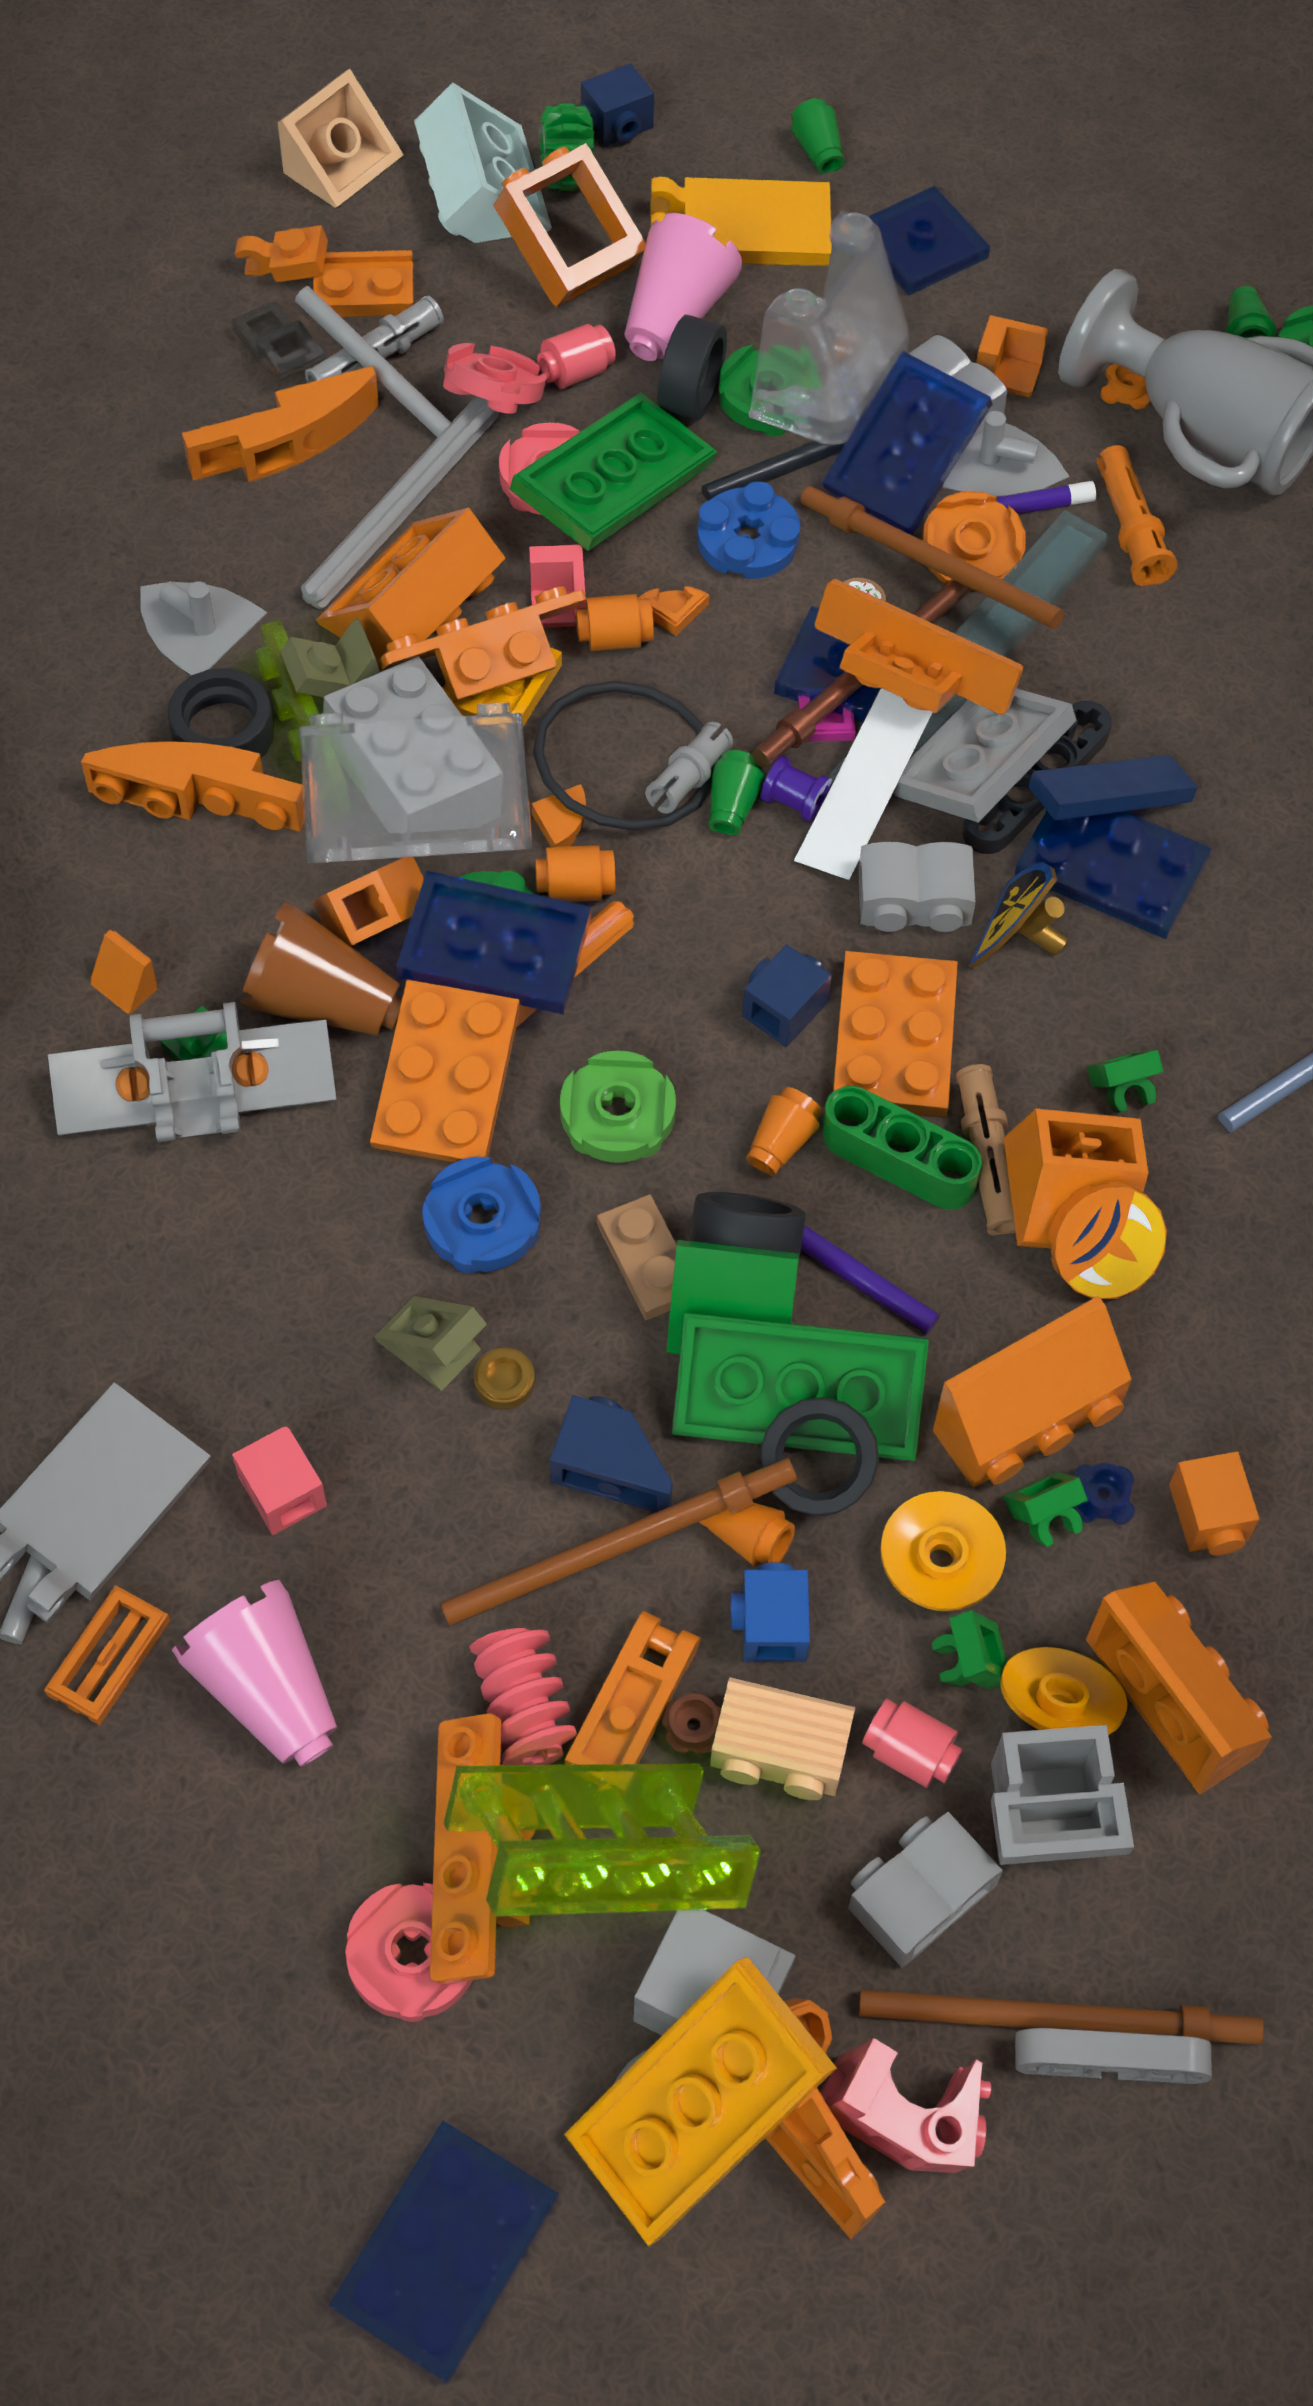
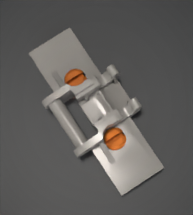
M235 1002L223 1003V1009L149 1019H143L142 1014L130 1015L132 1044L48 1054L58 1136L140 1125H156L157 1142L174 1141L177 1138L240 1132L239 1114L251 1113V1111L337 1101L326 1020L239 1030ZM223 1032L227 1034L228 1048L211 1052V1057L166 1062L164 1058L150 1059L147 1042Z

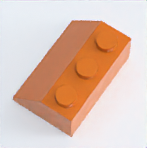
M469 507L416 521L316 621L319 625L341 638L355 619H359L374 656L378 661L385 653H388L386 648L388 643L413 634L417 635L419 642L425 641L436 628L455 621L462 613L459 605L468 596H474L486 589L494 580L492 572L506 558Z
M1100 1297L1093 1298L944 1382L933 1432L973 1489L989 1479L994 1485L1009 1480L1024 1466L1022 1460L1040 1450L1044 1456L1054 1454L1073 1439V1431L1090 1421L1094 1427H1100L1114 1419L1124 1409L1123 1402L1132 1379L1106 1305Z
M1156 1582L1115 1590L1103 1597L1086 1641L1107 1670L1120 1682L1126 1696L1198 1794L1201 1795L1261 1756L1272 1738L1268 1732V1721L1260 1707L1248 1697L1243 1699L1231 1683L1228 1667L1221 1655L1211 1646L1204 1647L1191 1630L1190 1617L1177 1598L1172 1595L1166 1596Z

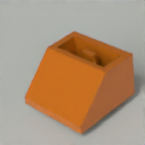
M1036 1108L1004 1137L1017 1246L1051 1249V1244L1048 1242L1049 1228L1059 1207L1079 1189L1089 1185L1096 1187L1100 1184H1108L1105 1181H1121L1138 1188L1142 1192L1144 1191L1149 1172L1141 1119Z

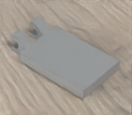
M114 1382L0 1508V1532L2 1533L0 1535V1582L27 1552L52 1571L28 1595L31 1602L27 1605V1608L47 1623L75 1590L91 1601L209 1464L211 1455Z

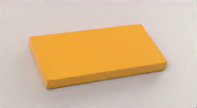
M747 1956L736 1961L564 2135L649 2247L665 2236L837 2067Z

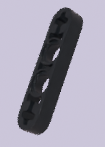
M1080 701L1072 704L1076 722L1045 754L1057 753L1063 756L1068 763L1064 768L1087 765L1108 741L1112 718L1109 711L1102 705L1093 701ZM1090 722L1095 725V730L1088 728L1078 737L1077 744L1072 741L1076 733L1077 724L1085 726ZM1039 759L1013 787L1023 786L1029 789L1028 786L1033 771L1049 770L1050 768L1045 767ZM1006 793L979 821L981 825H988L997 816L999 809L1003 814L999 818L997 831L990 828L983 833L978 830V822L965 818L962 836L965 843L971 846L974 851L983 854L1000 852L1045 807L1036 796L1030 802L1019 803L1012 800Z

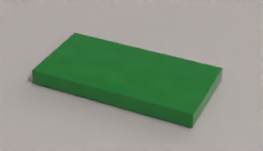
M640 392L515 474L509 489L589 551L703 472L714 462L717 451Z
M685 1312L672 1434L762 1444L766 1429L782 1410L803 1399L827 1397L848 1403L866 1418L876 1436L879 1457L915 1461L929 1339L926 1337ZM824 1419L810 1420L799 1425L787 1438L785 1447L856 1455L855 1444L849 1433L837 1423Z

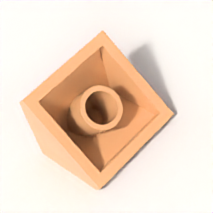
M350 69L343 72L277 122L283 173L335 208L404 155Z

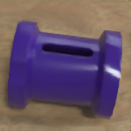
M780 756L766 777L761 792V799L768 804L774 801L785 804L802 813L804 821L813 823L832 786V779L825 775L819 778L813 777L794 768L791 759Z

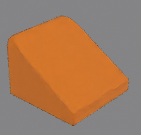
M109 930L102 940L91 976V985L129 1014L157 991L158 985L151 959L116 931Z

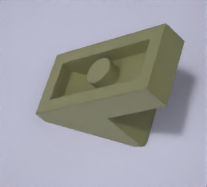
M355 619L336 645L290 637L280 650L294 688L298 693L324 697L380 673L376 658L359 619Z
M413 1296L374 1338L442 1391L481 1350L473 1338L487 1324L472 1306Z

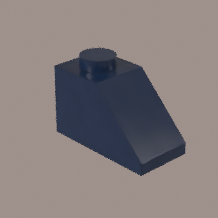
M572 1395L550 1458L551 1483L655 1513L671 1507L673 1483L633 1413L624 1410L620 1404L606 1397L592 1396L589 1399Z

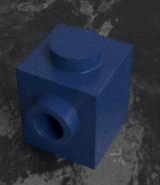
M631 63L581 82V105L578 106H586L592 117L594 135L603 147L619 141H629L639 133L654 128V92Z
M786 944L772 960L768 957L764 958L753 970L748 985L744 989L742 1017L785 1047H788L828 1003L831 974L826 971L825 967L816 958L807 954L802 955Z

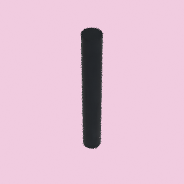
M838 431L704 484L702 485V494L707 501H710L722 492L735 488H745L751 482H768L845 451L844 439Z

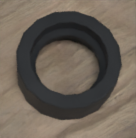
M687 314L683 315L671 334L660 370L657 396L659 407L665 411L700 420L705 415L718 387L721 368L725 360L727 349L725 325Z
M231 668L208 669L191 675L180 684L169 701L168 721L173 742L228 746L260 753V757L263 758L274 740V721L270 698L263 685L248 673ZM233 703L247 708L253 714V720L242 732L227 738L211 739L198 735L190 729L192 717L203 708L214 704Z
M730 1192L700 1193L695 1198L689 1241L798 1253L800 1256L806 1212L799 1207L782 1201L754 1195Z
M827 1397L803 1399L782 1410L766 1429L760 1450L762 1468L783 1460V1451L787 1438L796 1427L810 1420L824 1419L835 1422L849 1433L855 1444L857 1460L853 1474L844 1485L830 1492L815 1493L805 1490L793 1482L772 1491L774 1496L792 1510L812 1516L837 1514L857 1503L873 1483L879 1462L877 1439L866 1418L848 1403Z

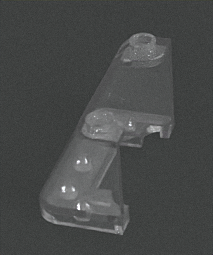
M842 210L833 220L830 227L829 239L832 243V250L823 298L815 296L809 290L795 288L776 297L765 312L749 414L750 418L826 444H841L849 441L855 435L890 383L892 365L907 355L911 337L879 227L864 214L848 213Z
M510 703L478 704L477 715L347 724L343 722V713L309 715L310 726L299 727L307 863L532 849L522 713H511Z

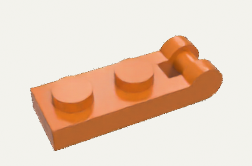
M645 1611L638 1617L565 1758V1768L623 1795L664 1711L668 1707L684 1673L695 1656L701 1641V1637L684 1629L680 1634H677L660 1626L661 1619ZM649 1648L667 1656L663 1667L643 1659L644 1654Z

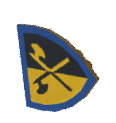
M1044 862L1036 863L1024 869L1007 882L969 967L976 968L998 951L1017 931L1053 956H1056L1063 949L1067 937L1049 925L1064 914V905L1057 897H1049L1041 903L1057 881L1054 868Z

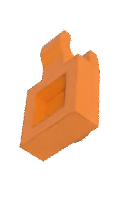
M322 225L275 232L273 243L266 242L256 236H243L237 239L235 256L236 258L250 257L246 258L245 275L263 276L267 273H272L276 283L319 277L323 275L328 238Z

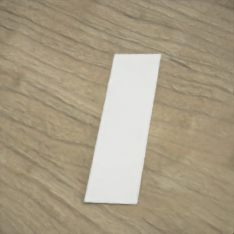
M880 689L794 861L847 880L850 879L860 859L861 846L867 845L933 712L912 708L904 702L902 697L885 689Z

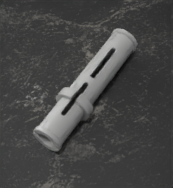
M424 296L419 302L398 315L388 314L380 319L379 326L362 336V338L384 359L395 352L401 355L410 350L411 342L433 328L444 324V316L436 301L431 296ZM343 348L316 366L305 370V378L307 383L345 372L363 369L364 367Z

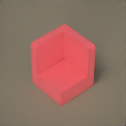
M581 545L529 547L532 605L537 604L535 600L536 595L560 586H565L567 594L583 589L585 594L583 551ZM585 601L572 611L541 620L543 628L577 626L576 610L585 609Z
M282 1427L232 1454L237 1475L272 1536L327 1506L323 1484L288 1427Z

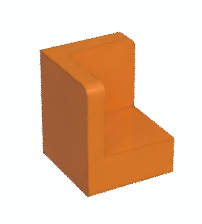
M990 315L978 350L976 363L995 374L1007 388L1008 393L1030 397L1033 394L1043 363L1048 330L1044 327Z

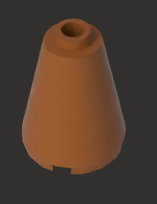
M284 902L275 916V919L281 921L276 934L266 933L242 991L247 994L240 1000L239 1005L250 1011L304 1022L326 1020L329 1027L374 1036L379 1035L383 1026L393 1030L398 1020L403 998L397 995L401 984L300 908Z

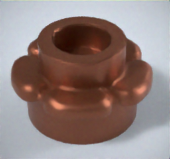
M697 1693L686 1694L669 1704L664 1711L662 1719L663 1727L667 1729L666 1740L674 1750L683 1754L689 1751H694L696 1755H704L711 1752L721 1708L716 1706L707 1696ZM696 1720L699 1722L700 1727L697 1730H691L688 1727V1722Z

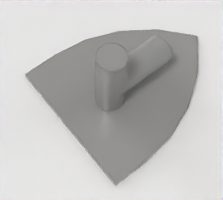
M991 411L985 417L983 431L962 446L956 445L943 487L961 492L978 491L986 492L993 496H1005L1045 489L1068 478L1069 475L1056 456L1040 441L1019 428L1006 424V417L1002 412Z
M169 581L167 583L141 586V613L149 636L162 654L190 675L210 669L267 614L265 610L251 601L229 590L210 586L204 582Z

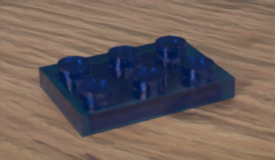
M902 351L822 481L825 490L840 498L847 497L863 505L866 512L913 535L993 405L991 397Z
M1046 810L1018 860L1014 874L1017 875L1033 864L1044 862L1055 869L1057 881L1050 890L1163 939H1167L1209 859L1212 848L1126 811L1054 820Z
M426 870L396 965L397 978L519 999L522 1006L564 1015L591 921V907Z
M442 2121L329 2304L330 2309L448 2385L559 2199V2193L447 2122Z

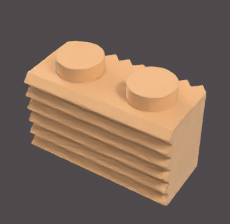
M729 1677L713 1741L710 1766L720 1768L721 1775L724 1778L739 1784L755 1785L758 1784L759 1778L785 1784V1792L805 1800H820L823 1793L836 1796L855 1707Z

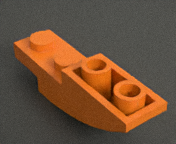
M373 366L276 391L277 408L252 413L244 417L182 433L187 466L193 481L243 468L248 482L298 465L333 446L360 426L379 407L376 372Z
M148 742L114 746L85 753L81 761L88 792L93 793L98 799L109 804H119L123 801L144 807L150 814L163 819L176 816L190 820L199 803L217 815L228 816L234 813L255 819L261 826L270 830H281L284 827L300 832L308 816L304 785L263 774L260 753L206 743Z

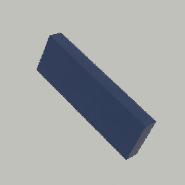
M1171 755L1033 771L1028 786L1054 820L1189 803L1193 801L1198 788Z

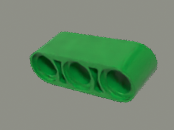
M857 1086L841 1087L828 1097L825 1105L822 1138L827 1149L835 1155L940 1208L947 1210L959 1209L966 1206L973 1199L982 1161L979 1151L969 1141ZM851 1119L857 1121L860 1125L846 1126L839 1121ZM903 1145L912 1151L901 1153L894 1151L890 1146ZM954 1171L962 1175L963 1178L951 1179L941 1172Z

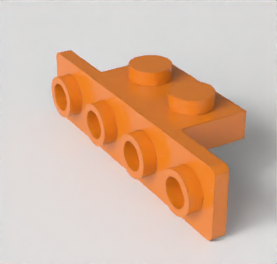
M832 579L826 585L816 617L815 627L830 636L850 644L845 649L839 668L855 675L860 683L872 688H883L902 697L904 702L912 708L923 711L929 710L937 713L955 694L1000 715L1005 714L1009 710L1023 672L1021 664L838 579Z
M560 586L536 595L535 600L537 604L518 610L516 602L493 608L485 613L488 620L469 626L466 618L446 623L436 628L437 637L419 642L416 634L402 637L386 645L388 653H385L377 661L379 671L383 672L418 656L422 660L436 655L453 703L551 671L557 665L541 620L572 611L587 599L583 589L567 594L565 586Z
M492 1713L442 1721L438 1730L430 1979L439 1984L491 1978L495 1973L496 1924L502 1927H521L530 1924V1902L535 1894V1880L531 1870V1837L536 1830V1814L532 1805V1796L500 1780L501 1719Z

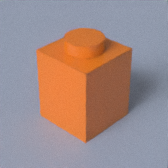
M1239 1452L1178 1462L1169 1486L1189 1552L1208 1549L1210 1555L1219 1556L1230 1554L1243 1548L1246 1544L1245 1541H1249L1260 1519Z

